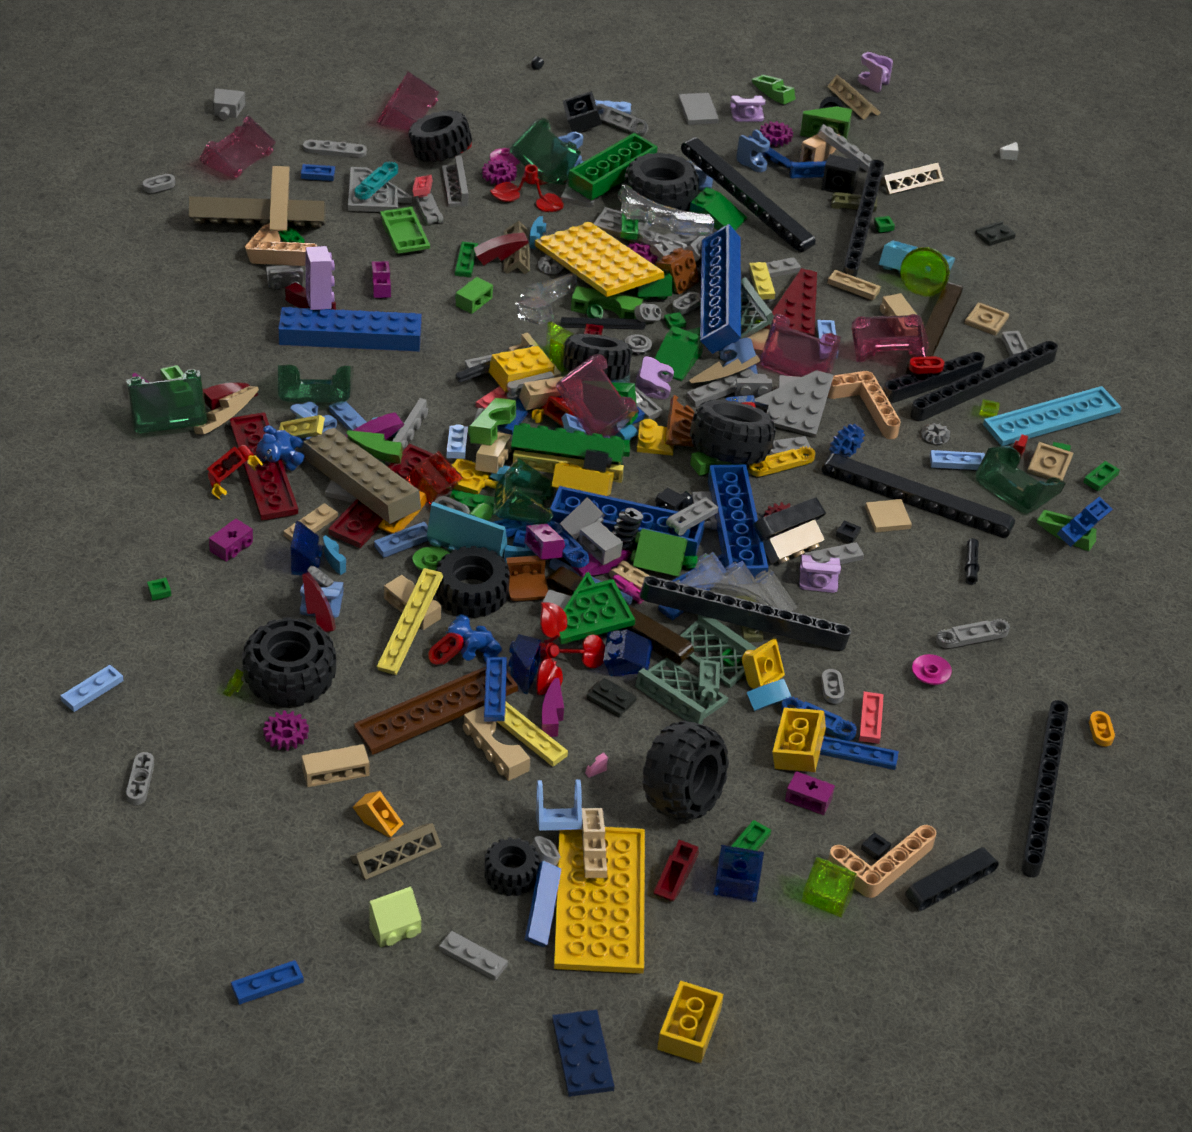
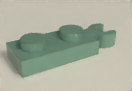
M700 659L698 692H702L700 700L704 702L705 697H709L712 699L711 702L715 703L719 692L720 662Z

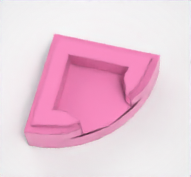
M605 753L595 758L596 761L591 767L587 766L585 774L588 778L607 771L608 757Z

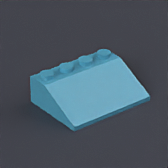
M892 240L884 245L879 264L883 265V268L887 270L898 269L899 273L906 275L912 273L915 274L914 277L924 279L926 277L931 279V282L940 284V282L946 280L955 257Z
M432 502L427 531L428 542L435 547L443 546L448 548L449 551L459 550L460 547L464 546L466 548H471V546H477V548L485 547L488 551L493 550L497 553V556L500 555L503 558L507 545L506 529L504 526Z

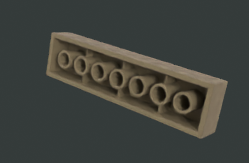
M189 196V217L195 223L210 221L212 224H221V221H227L228 224L235 225L238 222H243L245 225H255V222H260L262 225L270 223L271 199ZM288 200L287 226L288 223H294L297 227H305V224H311L312 227H322V224L325 225L326 204L324 201Z
M335 428L328 429L322 435L312 436L310 439L303 441L305 459L389 524L421 509L420 494L417 488Z

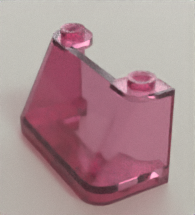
M407 72L376 123L384 127L409 132L412 124L416 123L418 119L423 118L431 105L435 106L439 100L436 98L439 91L410 72Z
M248 115L243 119V125L237 126L230 135L218 143L209 142L199 161L203 165L230 178H238L245 169L263 156H269L274 151L273 147L276 141Z
M776 313L761 354L760 364L765 368L787 376L803 377L816 370L830 374L834 368L841 337L833 333H826L821 339L788 328L790 324L789 319Z
M916 314L880 317L860 316L852 323L851 329L857 362L866 361V356L869 354L875 356L876 351L909 350V355L915 353L916 357H926L929 345L928 336L922 318Z
M595 354L557 382L556 388L588 435L592 436V433L602 434L605 438H610V436H615L639 409L632 398L619 395L603 371L607 368V360L601 354Z

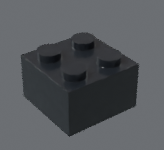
M592 91L563 100L572 132H580L602 125Z
M830 154L825 163L821 190L832 193L854 194L861 161Z

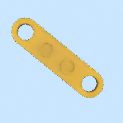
M803 446L796 450L791 449L766 456L765 460L760 463L749 465V473L753 476L761 477L809 464L814 461L816 452L811 447L807 448L806 446L804 448Z

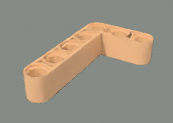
M269 223L264 225L245 245V249L250 263L306 266L305 247H317V245L314 243L280 242L281 239L278 231L270 230Z
M861 371L833 376L827 398L836 399L860 395L882 435L887 439L897 438L901 423L900 419L873 373Z
M930 825L918 827L872 866L845 846L834 845L830 849L828 868L865 897H875L932 850L936 830Z

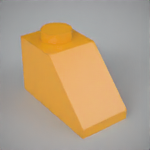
M381 791L365 794L353 806V809L365 824L389 838L404 824Z

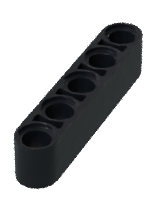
M815 497L763 517L753 523L752 526L763 542L812 520H818L826 512L818 498Z
M981 847L915 882L906 890L905 896L919 911H923L993 873L997 869L999 862L984 847Z

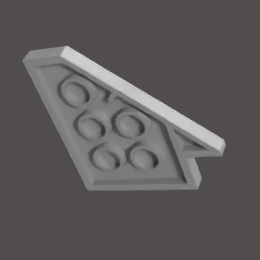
M351 167L348 211L380 212L398 209V203H412L411 195L389 181L370 198L365 200L356 198L354 195L355 187L360 185L373 171L366 167Z
M816 370L754 400L755 405L768 408L766 414L772 417L775 427L816 437L834 375Z

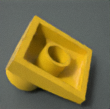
M652 419L642 420L639 424L637 452L673 456L674 445L665 444L667 427L658 426Z
M776 639L768 641L755 650H747L742 656L746 680L753 689L778 681L785 676Z

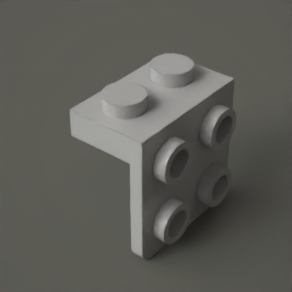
M301 266L266 267L268 288L281 289L294 282L301 286L303 284V269Z
M755 374L758 378H737L734 395L735 397L754 395V399L771 392L772 379H768L766 374Z

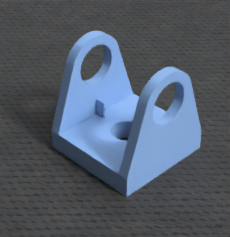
M580 779L575 780L574 808L570 809L543 808L542 780H537L536 820L539 831L582 829Z

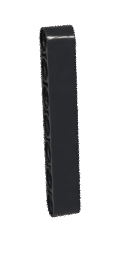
M972 352L945 361L943 370L939 373H910L885 382L883 392L890 403H896L937 389L982 370L985 356L980 352Z

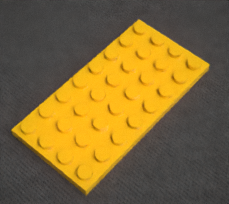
M585 222L583 225L570 227L564 231H557L555 234L542 236L535 240L537 248L606 297L664 278V271L591 222Z
M605 827L607 878H585L582 829L559 830L558 852L560 859L558 867L562 869L557 891L554 969L643 974L645 829Z

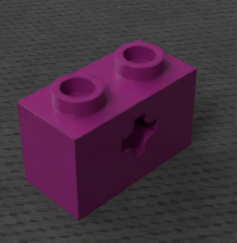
M234 519L209 537L210 552L227 562L253 543V529L238 519Z
M548 524L529 525L526 527L525 544L540 559L562 557V552L565 548L564 539Z
M796 771L787 788L785 801L825 815L833 798L835 785Z

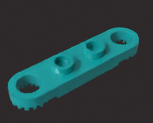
M389 161V163L386 162L381 167H378L360 185L355 187V197L361 200L370 198L398 174V164L393 163V161L390 163Z

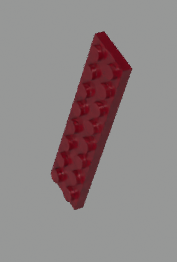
M266 413L230 418L229 424L237 448L245 445L256 456L257 444L263 438V435L266 434L263 432V428L269 425ZM281 459L276 463L262 462V466L260 464L255 466L256 471L250 467L248 461L243 463L261 521L298 514V506Z
M409 444L402 452L401 464L391 463L388 468L417 488L441 463V457ZM356 499L328 528V534L361 549L379 529L378 526L383 518Z

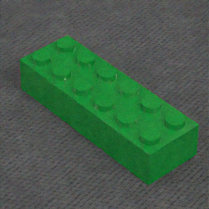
M633 133L570 169L568 186L592 201L624 182L626 169L630 163L639 156L657 153L658 146Z
M519 423V425H514L511 448L513 453L514 450L582 460H585L586 450L593 449L609 452V457L612 458L611 464L622 465L625 444L624 440H621V437L618 436L605 438L602 434L592 433L591 436L584 435L585 433L582 431L569 433L566 432V429L562 428L548 430L546 426L539 425L537 428L530 427L529 424Z

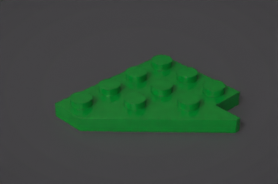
M589 572L585 574L564 608L567 616V628L560 632L558 639L561 644L586 638L589 635H598L635 625V618L614 579L595 583Z

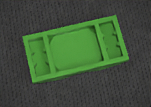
M413 207L380 211L385 232L388 233L396 253L430 249L428 239Z

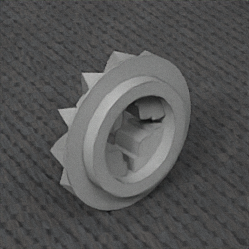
M547 255L540 257L538 261L539 270L547 274H557L564 269L563 265Z
M630 335L625 339V343H628L632 348V354H646L652 347L651 340L644 335Z
M933 422L932 424H926L922 428L921 435L929 443L943 444L949 440L950 431L947 430V426H941L940 423L935 424Z
M315 566L309 567L308 572L318 584L323 587H329L333 584L334 581Z

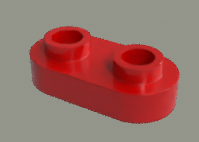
M936 356L914 357L910 360L909 369L915 374L939 373L943 370L944 360Z
M457 633L446 634L429 650L430 662L435 665L446 664L462 650L464 645L462 636Z

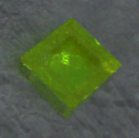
M983 399L979 415L989 418L997 416L1000 403Z
M236 669L230 677L223 692L224 695L231 697L234 691L238 692L243 685L241 678L244 674L241 670Z

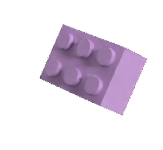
M326 246L305 247L306 298L310 310L331 309V302H334L332 286L335 284L334 276H332V270L335 269L332 254L328 252Z

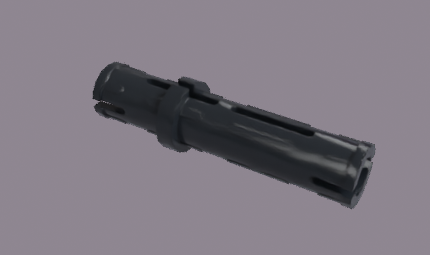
M975 538L967 541L965 581L969 585H974L978 582L977 574L980 570L978 563L979 541Z

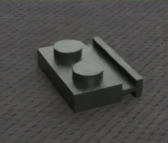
M1003 221L977 228L975 232L988 246L1014 239L1016 235L1007 225H1003Z
M605 678L592 689L591 693L587 694V700L618 718L636 702L637 696Z

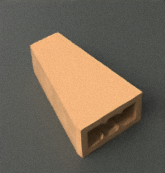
M815 135L802 142L799 162L825 161L836 149L818 135Z

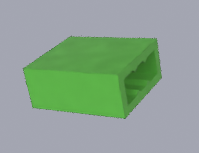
M641 529V532H637L635 543H638L637 550H633L631 561L634 562L633 566L680 576L688 539Z

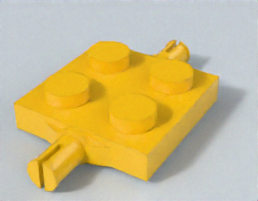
M456 459L450 466L442 463L438 464L437 470L447 473L443 480V485L473 494H479L485 486L494 489L498 486V482L489 479L490 472L475 470V462Z

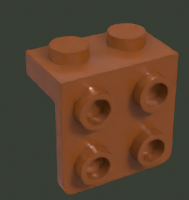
M677 248L671 254L663 256L660 261L656 262L659 269L670 270L676 294H681L699 282L692 250Z
M538 556L506 558L510 572V600L544 599L548 592L545 579V559H540Z

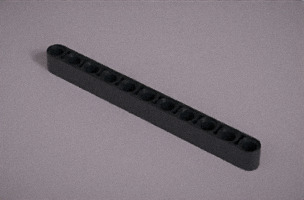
M694 137L681 144V151L688 159L794 249L802 253L815 245V238L808 230L700 139Z
M877 159L872 160L869 165L843 267V273L857 277L884 169V163Z
M1045 341L923 395L913 401L910 416L915 421H924L1055 361L1058 345L1053 341Z
M830 454L821 468V471L826 476L894 500L901 499L905 504L1002 538H1007L1015 525V519L1009 514L838 454Z
M653 576L644 578L639 595L642 600L649 603L835 650H844L851 634V629L843 624Z
M1055 700L1051 703L1047 715L1021 871L1025 876L1031 878L1039 875L1045 856L1069 709L1067 703L1061 700Z

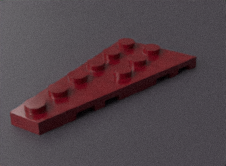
M800 269L772 311L778 325L772 328L769 324L764 328L813 339L815 335L817 272Z

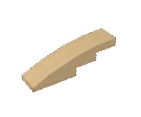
M273 166L270 205V230L287 231L290 167Z
M756 355L741 364L737 358L722 367L720 362H717L689 381L697 383L727 377L760 362V359Z
M248 386L219 399L221 407L206 413L208 421L194 426L195 433L206 434L232 418L252 399L259 390L258 387Z
M582 808V844L585 878H607L603 809Z

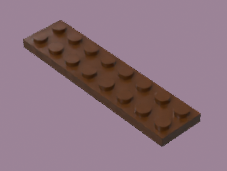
M486 666L354 723V729L371 754L374 755L484 706ZM508 672L506 677V696L518 691L517 683Z

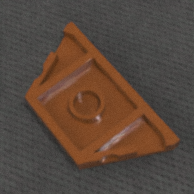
M673 395L670 401L665 444L693 446L690 429L694 411L688 405L682 406L677 401L678 397Z

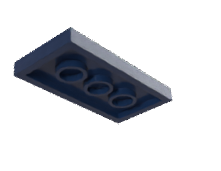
M589 1010L552 1015L568 1097L614 1091L615 1086L598 1011Z

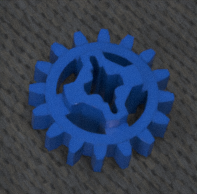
M849 424L847 428L844 426L842 430L838 431V435L833 437L834 440L830 443L832 447L829 448L830 454L834 453L844 457H851V455L856 453V449L861 447V443L864 442V439H862L865 436L864 430L856 424L853 426Z

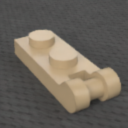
M621 561L617 568H613L609 572L611 578L614 575H620L629 583L633 582L634 586L639 590L642 588L644 578L649 576L626 561Z

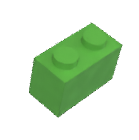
M476 277L457 291L455 295L456 306L473 314L493 298V285Z

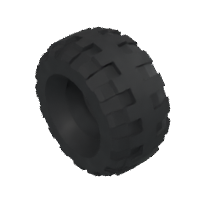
M648 153L634 159L626 169L624 179L625 197L635 210H639L643 214L653 215L654 217L681 215L684 211L690 209V203L698 194L699 176L694 166L683 157L670 153Z
M721 399L703 402L694 412L690 429L692 444L699 452L720 461L746 465L757 464L765 460L767 454L771 452L776 433L772 417L763 410L748 404Z
M289 617L277 621L274 619L267 622L265 626H259L246 641L244 652H242L243 676L245 682L249 684V689L258 698L261 697L264 702L271 705L273 703L279 704V707H288V705L303 706L308 701L312 703L319 699V696L325 694L332 685V679L335 678L336 650L330 636L319 625L311 624L308 620L301 618L291 619ZM284 657L302 658L294 662H283L277 660Z
M689 721L672 723L660 731L661 733L655 737L650 750L647 752L646 763L643 767L644 781H642L643 790L646 792L645 797L651 803V806L657 809V812L665 816L684 821L701 818L715 806V802L723 792L722 789L727 779V768H729L727 746L724 744V739L711 727Z

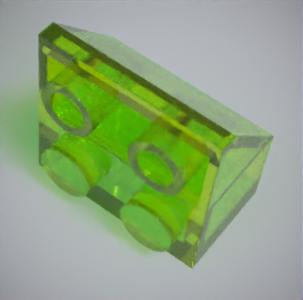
M548 321L546 354L556 368L563 372L565 370L562 364L565 341L574 333Z
M816 857L804 887L802 901L842 918L852 899L857 873L833 864L828 860Z

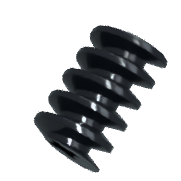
M626 508L625 511L619 513V518L616 520L617 524H615L612 531L623 542L622 550L631 549L638 528L643 520L641 512L634 508Z

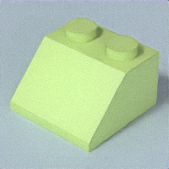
M411 887L370 901V929L380 947L394 945L397 941L413 938L421 933V917Z

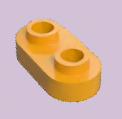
M1093 712L1089 719L1093 740L1100 746H1110L1115 737L1111 719L1105 712Z

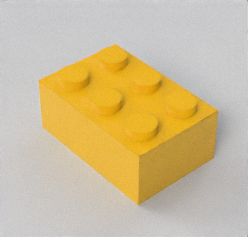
M532 346L493 354L491 356L489 373L505 392H509L507 390L509 382L550 371L554 374L555 365L539 346Z
M559 462L555 465L552 487H556V490H558L559 486L609 496L615 472H600L584 469L580 465Z
M784 707L773 748L775 769L816 771L826 730L824 711Z
M680 980L659 1034L657 1050L702 1063L721 1011L724 994Z

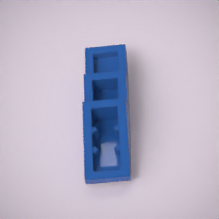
M1098 497L1057 534L1071 547L1113 509L1103 499Z

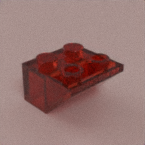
M438 451L413 466L406 479L419 491L425 493L427 502L431 506L432 502L438 497L446 496L463 477L443 454Z

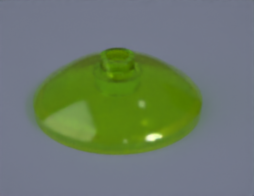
M919 247L913 249L904 257L901 263L900 274L907 289L912 293L928 297L938 294L945 288L949 281L950 268L946 258L939 251L930 247ZM926 266L930 267L931 270L927 271Z

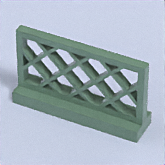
M747 278L741 279V311H745L741 315V329H747V331L741 334L740 339L751 336L769 324L772 328L778 325L773 313ZM743 302H749L747 306H742ZM749 311H755L754 315H748ZM745 320H751L750 324H744ZM756 320H763L759 324H755Z
M698 615V620L680 635L686 640L691 641L694 652L706 651V657H697L694 655V652L688 657L697 665H699L700 659L721 661L720 681L729 688L745 675L744 667L737 666V659H742L747 650L757 649L718 620ZM700 628L705 631V635H693V632ZM716 639L720 645H708L707 640ZM694 640H705L706 646H694ZM731 648L734 652V655L722 656V650ZM720 650V656L708 657V651ZM723 659L735 660V666L723 667ZM723 672H735V676L729 680L723 675Z
M667 657L648 670L641 669L638 672L635 684L636 688L684 720L702 724L703 719L726 704L729 699L718 692L716 698L719 701H715V703H712L709 697H705L704 702L696 700L695 696L701 697L702 693L694 690V687H698L699 678ZM668 666L672 670H663V667ZM664 676H672L674 680L665 679ZM678 677H685L688 681L678 680ZM680 686L689 687L690 690L680 689Z

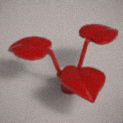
M541 162L525 167V173L522 176L519 187L511 182H503L490 190L495 198L505 202H512L520 197L518 191L521 190L524 182L532 185L536 184L540 197L536 201V206L539 210L555 212L564 207L562 200L557 195L547 193L543 196L541 194L539 185H544L550 180V175Z
M549 602L541 603L540 626L543 634L550 639L544 640V643H539L536 646L537 656L543 658L537 673V695L546 694L555 678H559L561 686L563 681L562 670L556 666V661L551 659L555 658L559 653H583L582 663L588 668L601 666L607 655L605 644L597 635H589L584 639L583 650L559 649L552 641L560 637V632L567 628V616L561 607Z

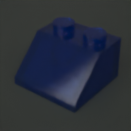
M296 521L290 547L291 575L302 576V574L308 573L310 566L320 569V558L318 557L323 554V545H320V537L302 522Z
M629 630L608 632L603 661L609 675L613 677L637 674L643 668L649 671L652 641Z
M518 634L516 640L510 644L509 653H512V655L510 656L508 666L511 667V676L524 694H528L540 665L541 640Z
M721 845L713 895L756 902L764 852Z

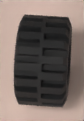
M508 837L507 840L499 839V843L494 842L487 849L484 876L486 883L491 885L493 891L498 889V893L501 895L505 892L507 896H511L512 893L519 896L522 891L527 893L529 888L532 889L535 886L539 867V853L533 845L529 846L530 842L526 840L523 842L521 838L512 839V837ZM514 864V865H517V866H519V867H518V868H508V867H505V865Z

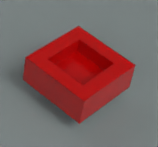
M1021 434L1019 441L1015 440L1013 446L1015 451L1014 458H1022L1028 440L1027 435Z

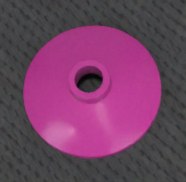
M500 148L490 154L491 162H494V159L500 161V159L503 161L508 160L509 164L513 163V166H516L521 162V155L516 150Z
M926 654L919 656L912 665L915 677L926 684H943L951 677L952 669L950 664L944 658L937 655Z

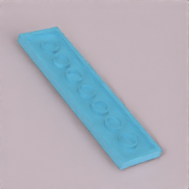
M1100 386L986 418L983 425L1001 446L1015 443V440L1019 441L1021 434L1027 435L1029 439L1120 413L1121 406Z

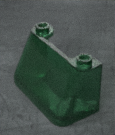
M541 117V119H536L511 145L509 152L525 167L527 165L537 166L538 178L542 181L565 185L569 178V170L574 168L581 151L576 148L577 145L575 143L561 141L549 130L551 127L549 120Z
M278 365V396L286 402H345L351 396L354 366L345 365L339 367L336 374L332 375V380L300 379V370L295 365Z
M187 370L182 375V378L146 383L141 377L135 376L126 380L130 417L135 432L147 433L199 426L207 423L202 379L199 370Z
M1011 446L988 448L976 471L977 482L1022 513L1027 514L1036 511L1059 495L1066 485L1064 481L1057 477L1049 478L1046 483L1037 481L1020 470L1018 465L1021 456Z
M517 458L496 485L493 514L502 519L537 525L548 524L553 514L551 508H544V501L550 499L554 493L552 481Z

